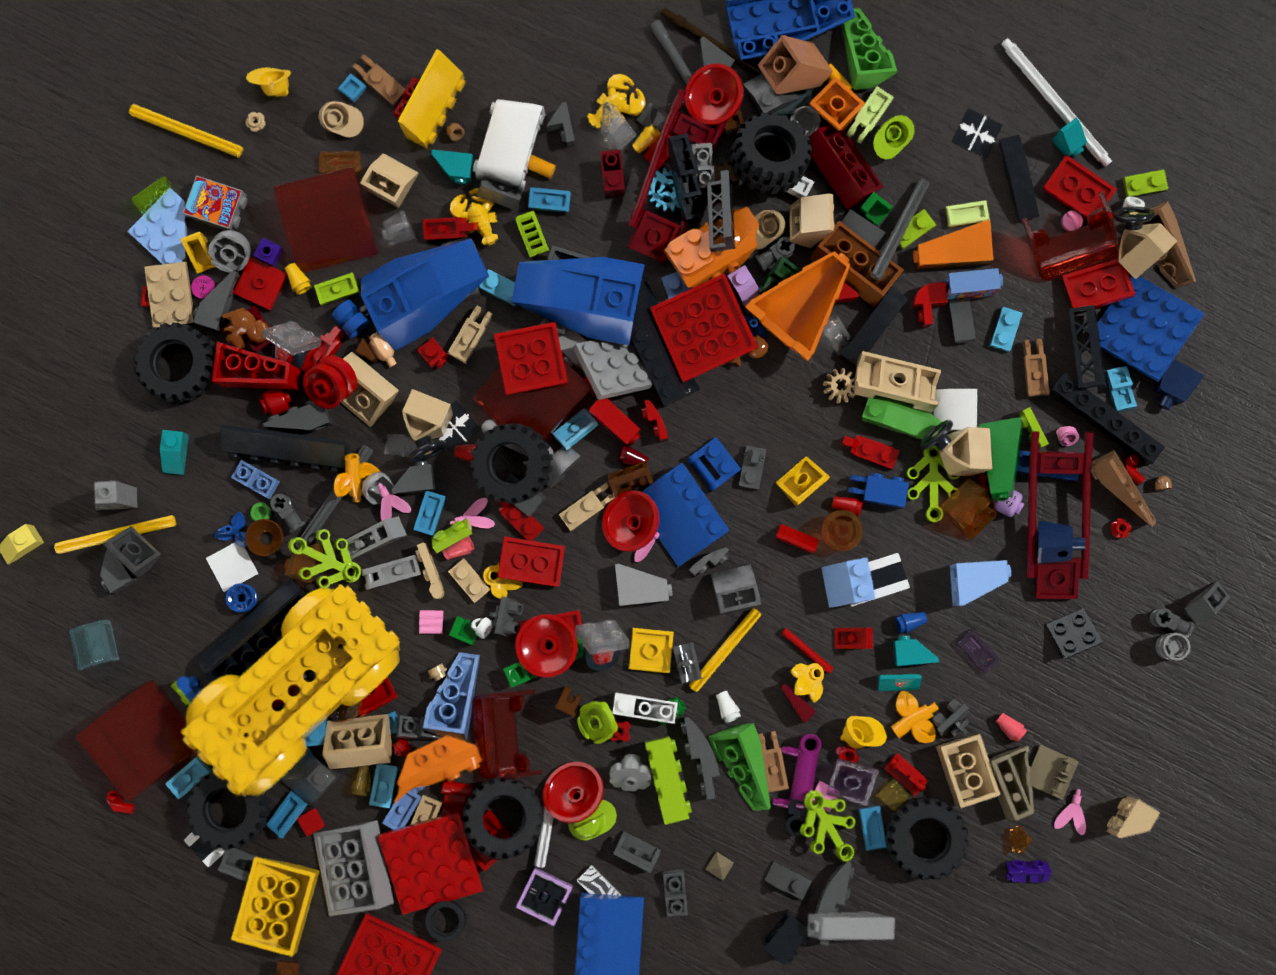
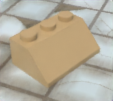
M351 352L343 359L355 371L357 388L352 395L341 403L368 426L372 427L392 404L399 390L355 353Z
M388 714L349 718L344 721H327L323 756L329 769L391 763L392 740Z
M980 734L936 746L956 807L963 808L1000 795Z

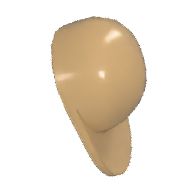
M331 101L325 103L319 111L320 124L327 131L344 137H354L363 128V116L353 106Z
M764 210L755 216L759 223L756 232V242L758 244L756 249L765 248L784 233L786 228L785 220L779 212Z

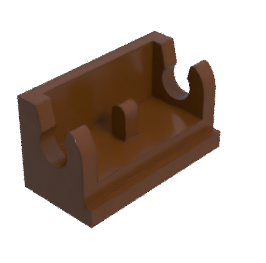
M647 460L608 474V482L615 497H618L622 492L648 483L650 485L654 484V478Z
M566 686L555 708L574 717L577 714L576 709L581 701V695L579 694L573 702V696L569 699L572 688Z

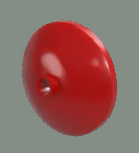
M718 63L706 65L697 70L688 81L685 90L687 92L685 104L690 115L697 121L706 125L722 124L732 118L741 106L744 93L742 81L739 75L729 66ZM721 95V99L717 101V96Z
M637 490L622 492L618 497L611 500L605 509L602 520V528L606 540L614 548L625 552H633L645 547L654 538L659 526L660 516L655 501L649 495Z
M544 614L531 618L521 627L516 638V654L520 663L527 671L539 677H554L562 674L573 664L578 651L575 631L567 621L555 615ZM548 641L552 642L553 647L551 649H548L546 647V643Z
M570 762L560 766L549 776L544 786L543 801L547 811L555 819L564 823H576L587 819L597 810L602 801L604 793L602 778L592 766L583 762ZM581 795V797L578 800H576V796Z

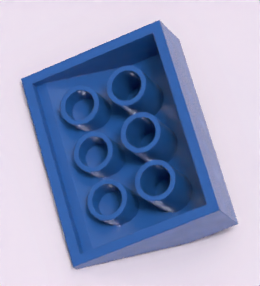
M683 463L642 491L649 495L658 507L660 516L657 530L659 533L658 539L678 567L730 531Z
M581 893L575 975H639L644 897Z

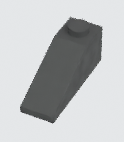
M232 271L200 302L199 307L195 308L193 322L196 325L221 333L220 329L223 328L226 320L222 315L229 312L234 297L233 291L241 277L237 272Z

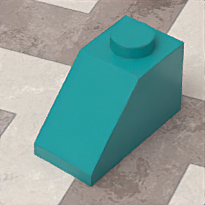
M1077 117L1060 129L1052 139V142L1064 157L1066 155L1069 157L1073 155L1074 158L1084 151L1083 146L1087 143Z
M432 150L431 154L434 160L451 181L459 185H465L466 182L471 183L474 164L472 154Z
M162 430L160 456L163 473L184 475L189 434L179 431Z
M910 635L897 636L898 640L892 641L895 666L939 662L937 656L916 639H910Z

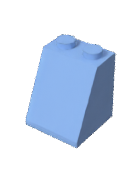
M867 558L821 567L829 608L875 599Z
M1007 560L950 565L953 606H963L1008 582V577H1011V567L1007 565Z

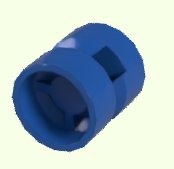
M346 300L333 311L330 317L338 326H343V332L351 339L361 333L370 321L362 312H357L358 308L351 300Z

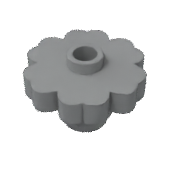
M627 754L621 763H616L610 768V783L614 787H621L624 791L634 792L638 789H646L651 784L652 771L648 766L642 765L638 755Z

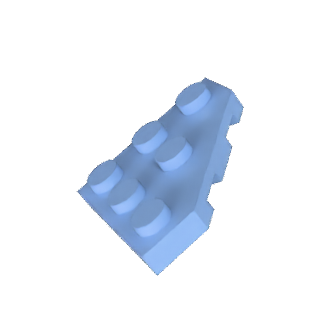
M171 188L128 230L162 264L179 263L187 260V252L181 242V238L187 236L186 216L183 214L186 202Z

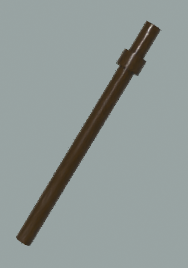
M665 7L661 11V15L672 21L673 25L677 28H683L699 39L704 36L734 59L736 63L757 76L762 74L757 65L749 60L741 61L735 51L687 22L686 18L682 15H676Z

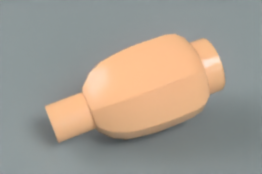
M378 332L368 337L370 340L369 347L379 360L386 361L390 368L397 364L392 357L394 349Z

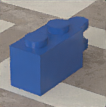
M872 473L871 476L867 477L850 475V480L853 482L865 483L864 490L854 487L848 488V493L862 495V502L896 508L905 507L909 483L904 482V478L892 477V479H885L884 475Z

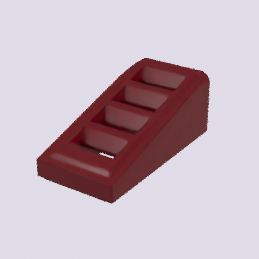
M782 684L780 686L782 692L801 721L806 724L815 713V710L799 695H795L794 691L786 684Z

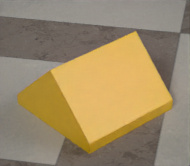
M806 456L781 477L776 484L797 507L830 477Z

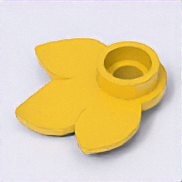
M498 563L496 566H488L484 570L483 580L486 584L490 585L491 593L496 598L501 599V597H507V590H517L523 586V583L501 578L493 580L490 575L492 572L498 574Z
M817 663L795 665L790 671L797 678L794 694H809V698L813 703L818 701L823 693L821 682L824 678L823 668Z

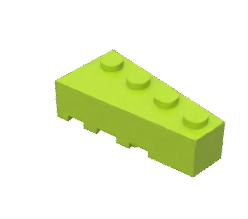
M670 736L645 741L664 824L689 819L688 814L692 813L690 802L685 801L683 793L687 792L685 781H680L678 774L682 772L680 760H675L673 753L677 751L675 739L670 740Z

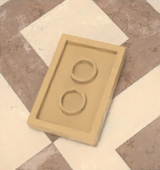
M187 262L144 267L153 328H158L160 324L164 323L171 325L172 322L180 323L181 325L194 323V309Z

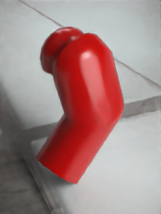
M1130 455L1125 460V469L1131 479L1139 486L1146 478L1138 472L1139 457Z
M112 790L107 793L106 800L114 812L133 814L135 804L124 803L117 791Z

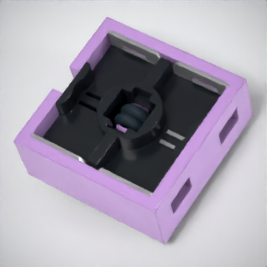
M535 867L516 908L554 926L562 910L560 905L562 902H566L573 885Z

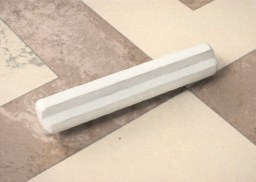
M545 806L542 815L544 819L543 826L538 838L534 866L544 868L546 864L554 818Z

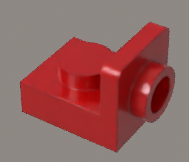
M433 337L417 349L432 369L441 368L447 363L446 359L449 358Z

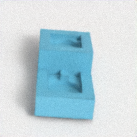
M1127 366L1107 370L1108 386L1114 409L1117 412L1136 409L1137 404L1131 388L1133 384Z

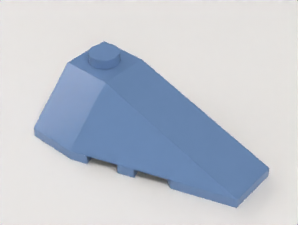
M459 652L447 672L448 675L442 685L439 686L434 699L426 709L423 724L424 730L441 737L448 735L462 741L467 740L480 655Z

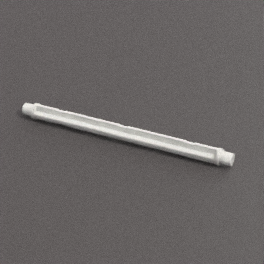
M1007 38L1001 45L1005 48V52L1020 67L1022 72L1049 104L1053 106L1054 110L1066 124L1075 119L1076 115L1016 44H1013ZM1080 121L1087 140L1085 144L1087 149L1104 167L1108 166L1112 162L1108 157V153Z

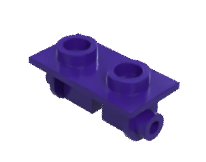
M1021 860L1006 861L1009 871L1006 872V879L1011 882H1026V875H1030V882L1045 883L1050 880V875H1052L1048 862L1041 860L1034 862H1023Z

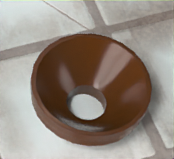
M260 519L249 526L245 540L247 547L252 553L267 557L280 550L284 541V535L281 527L276 522L269 519ZM266 532L271 533L273 536L272 542L268 545L263 544L261 541L262 535Z

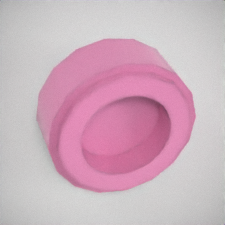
M1076 211L1067 212L1061 220L1063 229L1068 232L1077 231L1083 224L1082 216Z
M1072 426L1060 427L1056 431L1057 439L1062 446H1071L1079 439L1077 430Z

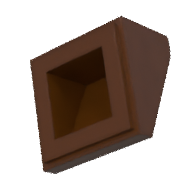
M362 338L356 353L373 363H377L376 356L365 339Z

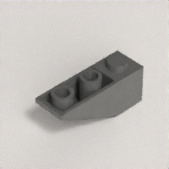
M311 400L305 402V406L301 408L297 406L286 410L287 414L280 417L279 415L271 416L267 419L268 422L263 423L267 429L316 432L332 425L327 409L316 405Z

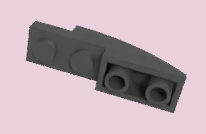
M688 716L684 717L685 722H681L683 735L687 734L688 742L684 743L686 755H691V759L700 758V762H696L698 775L703 774L704 782L700 783L702 795H706L707 800L714 799L716 797L712 777L720 776L717 761L704 734Z
M844 861L829 878L820 895L815 914L838 913L836 904L844 905L845 900H849L850 888L848 887V881L853 878L854 867L851 866L852 863L850 861ZM818 938L819 943L828 946L829 940L833 941V939Z

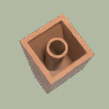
M781 35L758 64V67L776 94L819 87L833 72L814 43Z

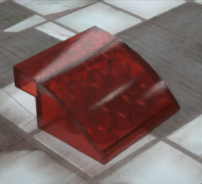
M354 167L273 187L295 263L303 273L378 254L365 197L360 190Z
M564 361L568 384L506 396L501 367L499 365L472 400L499 425L522 424L523 426L531 427L536 433H540L543 436V441L545 442L574 413L576 406L591 392L592 386Z
M153 680L147 682L117 703L76 736V739L127 802L136 799L148 787L158 784L197 750V748L195 750L183 740L185 735L182 731L187 727L186 720Z

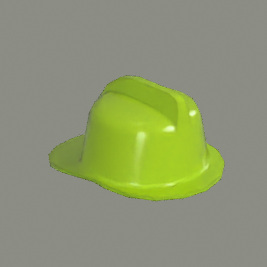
M898 115L882 124L873 141L875 153L880 158H893L912 140L914 135L912 120L907 116Z
M602 800L597 810L590 817L580 822L568 823L569 831L579 840L593 839L614 826L617 817L616 810L611 803Z

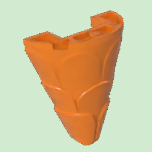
M834 251L802 268L801 272L778 283L777 286L752 299L745 308L753 317L756 316L759 323L794 353H799L801 358L808 361L816 350L834 303L840 296L850 269V264L848 263L850 260L843 253L837 254Z

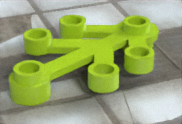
M934 445L927 450H923L924 457L906 472L907 477L914 480L918 478L919 472L929 464V473L915 487L908 489L907 498L910 500L917 499L920 492L929 484L930 507L926 510V518L933 523L940 521L943 517V510L938 506V484L947 492L950 500H957L961 496L960 490L954 488L938 472V464L944 469L945 467L940 456V450ZM934 449L937 452V455L935 457H932L930 455V450ZM910 470L916 471L915 477L910 476ZM947 473L948 478L951 480H956L960 477H952ZM911 490L916 491V497L913 498L910 496L909 493ZM952 490H955L958 495L956 498H953L951 496ZM931 511L937 512L936 518L930 516Z
M321 529L316 533V538L322 543L325 554L308 547L303 538L295 537L289 541L288 548L291 553H303L321 562L310 568L302 567L298 572L301 579L308 580L313 575L331 568L340 572L329 577H318L316 581L318 587L328 588L330 584L343 579L346 582H355L360 578L361 568L357 563L352 562L346 539L338 538L334 542L335 549L341 553L343 563L336 560L330 542V533L327 530ZM322 532H325L326 537L322 540L320 535ZM340 541H343L344 546L342 548H339L338 543ZM298 542L299 548L295 550L293 544ZM349 568L353 570V573L350 576L347 573ZM304 570L308 571L307 577L303 576ZM323 578L326 579V584L324 586L321 585V580Z
M816 790L808 792L804 799L808 812L806 822L800 828V833L806 837L813 836L816 814L819 818L816 838L811 842L810 850L816 854H821L824 851V838L827 831L836 847L835 854L837 858L843 861L851 860L854 856V849L851 845L843 843L833 824L851 829L855 825V819L849 815L843 817L829 815L823 808H832L834 811L842 812L846 807L844 800L838 798L834 800L824 799L822 793ZM809 827V832L806 834V828ZM817 844H819L818 850L815 849Z

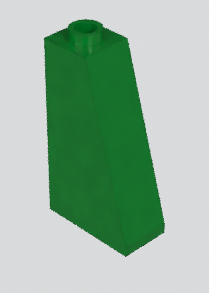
M1021 417L979 424L980 428H990L992 470H988L987 474L992 500L1006 501L1009 497H1013L1022 435Z

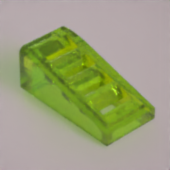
M163 176L135 195L131 200L144 215L167 191L172 183L167 177Z

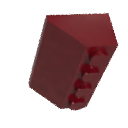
M830 124L817 129L809 136L812 147V159L847 210L868 199L873 192L877 193L884 188L844 129L838 131Z

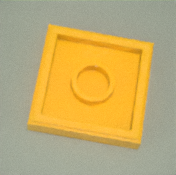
M633 628L629 669L670 673L674 632Z

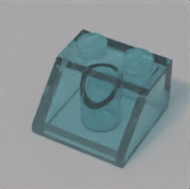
M101 620L69 630L78 670L119 660L110 620Z

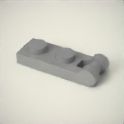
M417 555L361 570L362 576L366 580V584H364L366 590L422 575ZM378 572L379 580L374 581L372 574Z

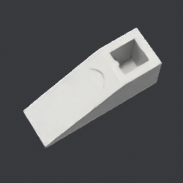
M616 692L613 714L675 723L678 703Z

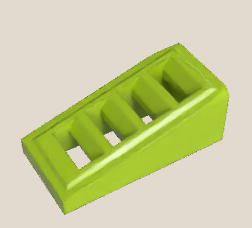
M530 211L515 217L530 258L548 252L549 249L535 212ZM532 219H533V222H532V223H529V224H526V225L522 226L521 223H524V222H526V221H529V220H532ZM536 227L535 231L525 234L524 231ZM539 235L540 238L528 242L529 238ZM542 242L543 246L531 250V246Z

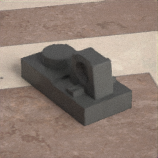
M746 445L739 480L740 487L759 490L767 449Z

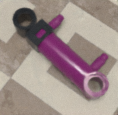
M811 733L804 734L800 738L799 748L789 746L781 748L782 753L797 756L789 800L773 798L772 804L787 808L786 812L790 815L785 819V828L792 836L802 835L800 828L792 830L790 823L798 819L802 826L806 822L803 816L807 817L808 809L805 807L804 799L806 794L813 790L821 748L820 739ZM809 738L815 740V747L811 750L805 748V741Z

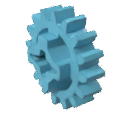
M663 168V173L656 171V178H653L647 197H652L650 199L651 204L656 202L657 210L663 207V212H666L667 208L674 212V207L677 206L679 209L673 180L667 179L673 178L672 171L667 172L666 168ZM659 183L660 189L655 193V187ZM665 187H667L668 189L672 188V193H670L669 191L665 192Z

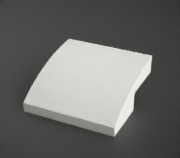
M977 389L936 390L935 400L938 401V406L933 411V416L942 422L952 420L953 427L950 431L977 427Z

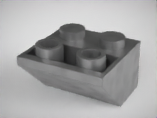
M751 564L711 573L720 614L761 605Z

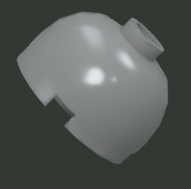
M233 230L218 233L208 248V255L210 254L213 265L225 272L242 270L248 263L251 253L250 243L246 237L240 232Z

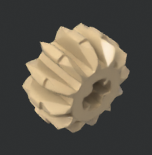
M844 368L841 369L840 375L834 369L832 371L833 376L831 374L826 375L829 381L823 382L824 386L829 387L824 390V394L831 392L829 400H832L835 396L836 403L839 404L842 397L843 401L847 403L848 396L850 398L855 396L852 392L854 391V385L852 384L855 383V378L850 380L853 374L851 371L846 376L844 375ZM840 382L844 383L843 388L845 390H843L842 388L841 390L837 389V386Z

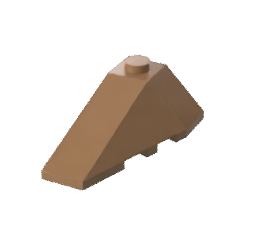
M1169 202L1150 208L1155 212V217L1150 221L1142 222V225L1161 223L1177 240L1155 264L1176 289L1194 283L1196 279L1177 219Z
M1115 450L1094 460L1091 473L1095 480L1099 479L1102 485L1151 527L1155 526L1156 519Z

